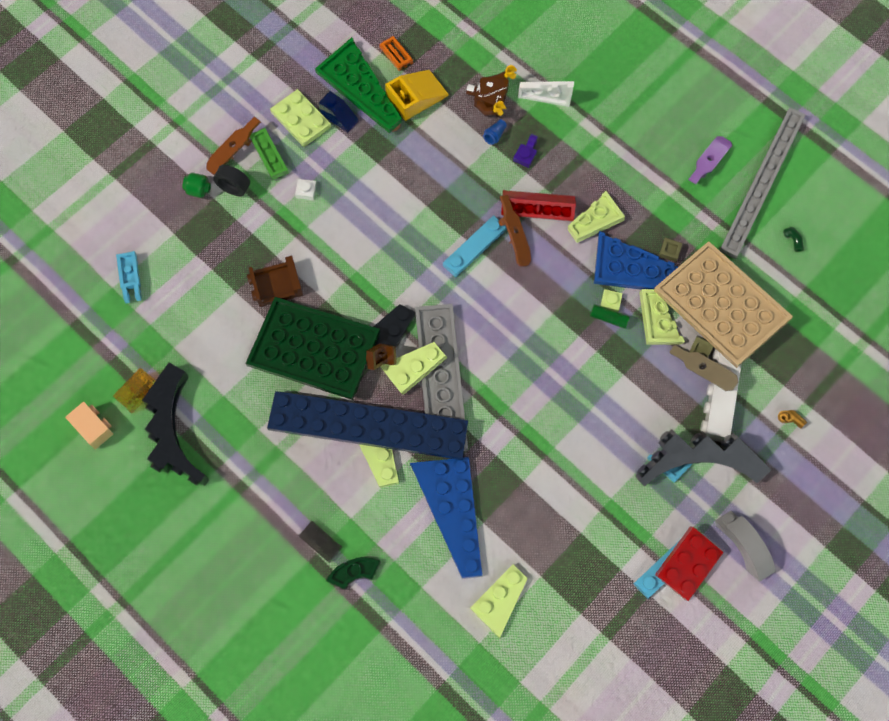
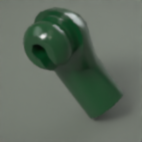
M795 227L785 228L783 234L785 238L791 237L793 239L794 251L802 252L804 250L802 235Z

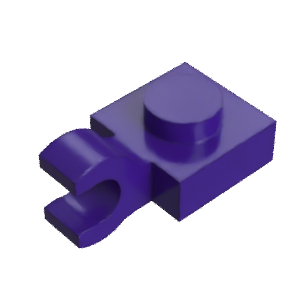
M531 134L527 144L519 146L513 157L514 162L527 168L530 167L537 154V150L534 147L537 144L538 136Z

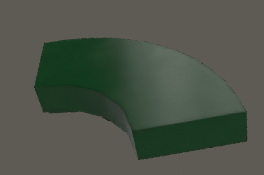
M359 557L343 562L330 573L326 582L345 591L348 585L355 580L367 579L372 581L381 561L368 557Z

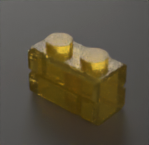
M139 368L113 397L132 414L143 403L142 399L155 380L142 368Z

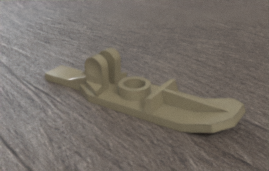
M676 345L669 352L682 360L688 370L715 384L724 391H733L738 384L736 374L698 352H687ZM706 365L705 369H700L701 366Z

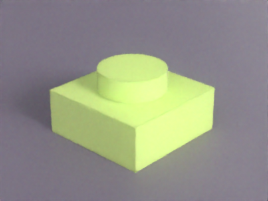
M604 289L600 306L618 312L623 293Z

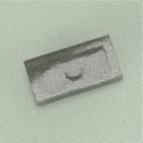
M313 521L298 535L300 539L328 563L342 549L341 545Z

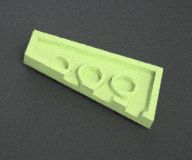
M359 444L379 488L399 484L392 449Z

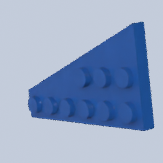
M599 231L594 284L639 290L654 289L678 268L675 266V263L666 262L659 259V256L643 249L622 243L620 239L608 237L604 232Z
M465 457L462 460L445 459L410 463L461 578L482 577L469 457Z

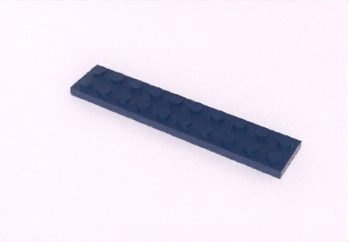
M275 391L267 429L275 432L462 460L468 420Z

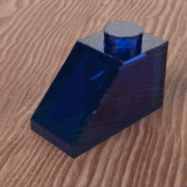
M329 91L319 101L320 113L348 133L359 121L346 102L332 91Z

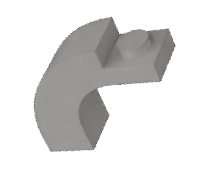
M729 511L715 520L716 527L727 535L739 549L744 559L746 570L759 582L776 572L767 546L757 531L743 516L738 517L732 511Z

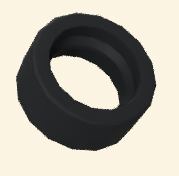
M229 165L219 166L213 177L215 184L219 188L234 196H243L250 185L249 178L243 172Z

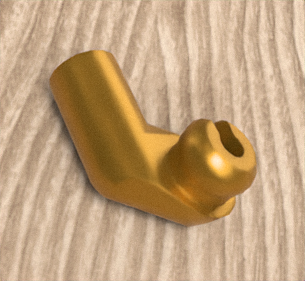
M784 410L778 414V420L781 423H795L800 429L807 423L794 410Z

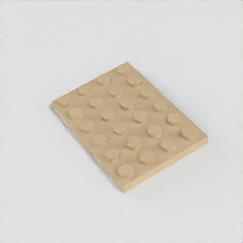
M709 241L654 288V291L736 368L793 318L788 311Z

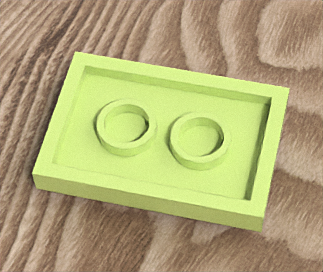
M298 89L270 108L274 117L303 147L331 128V123Z

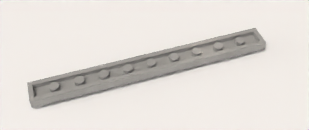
M789 107L719 250L721 253L734 259L737 258L806 114Z

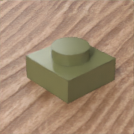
M665 238L659 257L676 262L683 243Z
M697 335L689 352H698L708 358L713 346L705 338Z

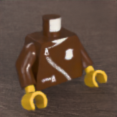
M509 65L504 72L497 75L481 77L478 86L468 84L466 94L475 96L474 106L484 116L495 115L500 117L503 115L502 109H506L504 102L509 88L508 79L509 77L510 79L516 78L514 72L517 69L513 65Z

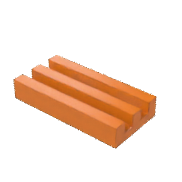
M394 36L379 44L380 49L398 71H401L402 67H408L407 64H413L411 56ZM391 42L395 45V47L399 50V52L404 56V58L406 59L405 61H404L403 58L398 54L397 50L394 49V47L390 44Z

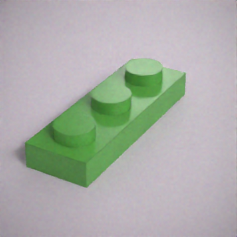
M266 128L252 133L250 140L271 179L275 180L288 174V169Z

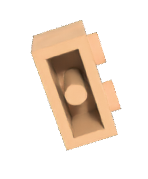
M82 402L65 418L88 444L96 450L113 435V432L110 430L112 425L105 418L101 420L97 416L100 412L92 404L88 406L85 402Z

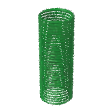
M594 304L590 317L598 320L601 319L606 323L610 322L615 326L619 325L626 329L630 318L628 315L602 306L599 307Z

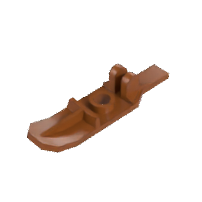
M254 116L243 128L235 130L211 155L206 163L207 170L215 175L219 166L225 165L230 159H234L233 156L244 145L250 146L251 140L249 137L261 121Z
M508 195L500 196L504 217L499 220L500 226L506 225L511 239L509 244L513 245L516 263L520 267L529 266L531 253L519 216L513 211Z

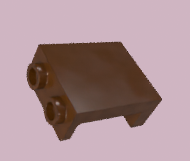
M292 256L285 257L286 262L257 270H253V267H248L250 274H247L249 285L253 284L254 290L251 291L254 302H258L259 307L272 304L274 297L289 300L303 296Z

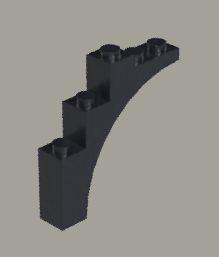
M169 362L142 399L146 405L145 409L155 414L144 429L149 434L148 438L157 443L147 460L151 463L150 467L159 473L164 471L168 474L172 470L179 476L185 474L189 477L187 480L196 486L199 483L205 486L209 479L187 460L176 434L175 417L177 403L189 377L184 370Z
M671 429L660 437L658 444L663 449L656 451L651 457L652 460L647 465L644 464L638 469L635 477L643 486H646L655 477L672 468L685 464L704 462L732 467L744 473L758 484L771 469L734 433L726 436L722 440L721 445L718 446L702 431L695 434L688 445Z

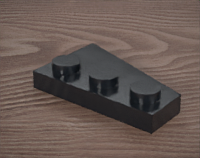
M399 304L373 327L379 328L381 331L375 346L380 343L397 348L416 316L415 311Z

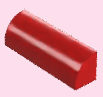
M503 190L502 196L508 195L513 211L519 217L574 221L575 196ZM503 205L501 206V215H504Z

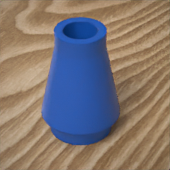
M500 119L487 128L483 134L484 140L491 145L498 143L507 127L506 122Z

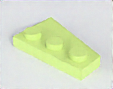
M605 191L601 198L594 201L586 212H582L568 225V231L576 243L599 233V231L602 232L623 222L625 216L607 191Z
M642 289L639 295L646 345H682L685 341L676 329L677 324L675 320H672L666 302L654 289Z
M433 342L396 358L395 365L384 364L380 367L401 394L404 395L446 360L447 356Z

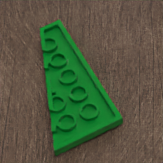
M352 37L315 68L316 74L388 133L392 132L402 123L400 115L388 99L386 92L380 86L377 77L363 58L360 49L357 48Z

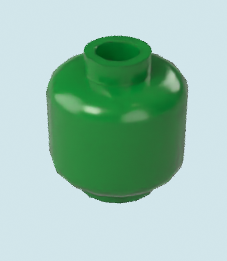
M191 172L188 176L184 177L182 188L189 196L203 198L206 193H210L211 183H209L207 176Z

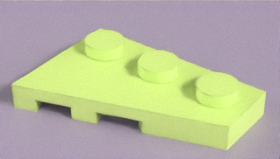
M514 564L470 608L498 638H500L528 579Z

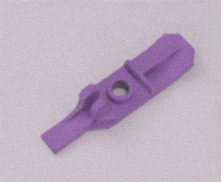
M717 136L697 160L696 170L688 180L697 184L707 173H711L732 147L731 142L722 136Z

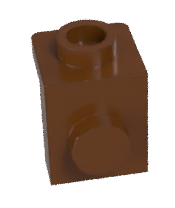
M379 343L366 351L367 367L370 370H375L384 364H396L395 346Z

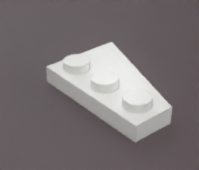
M574 81L520 82L518 98L569 107Z

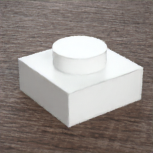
M298 179L295 197L298 199L314 200L316 181Z

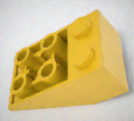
M430 70L401 75L385 84L388 99L405 121L449 96Z

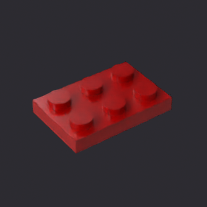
M690 526L658 569L655 576L684 600L689 601L724 552L697 529Z

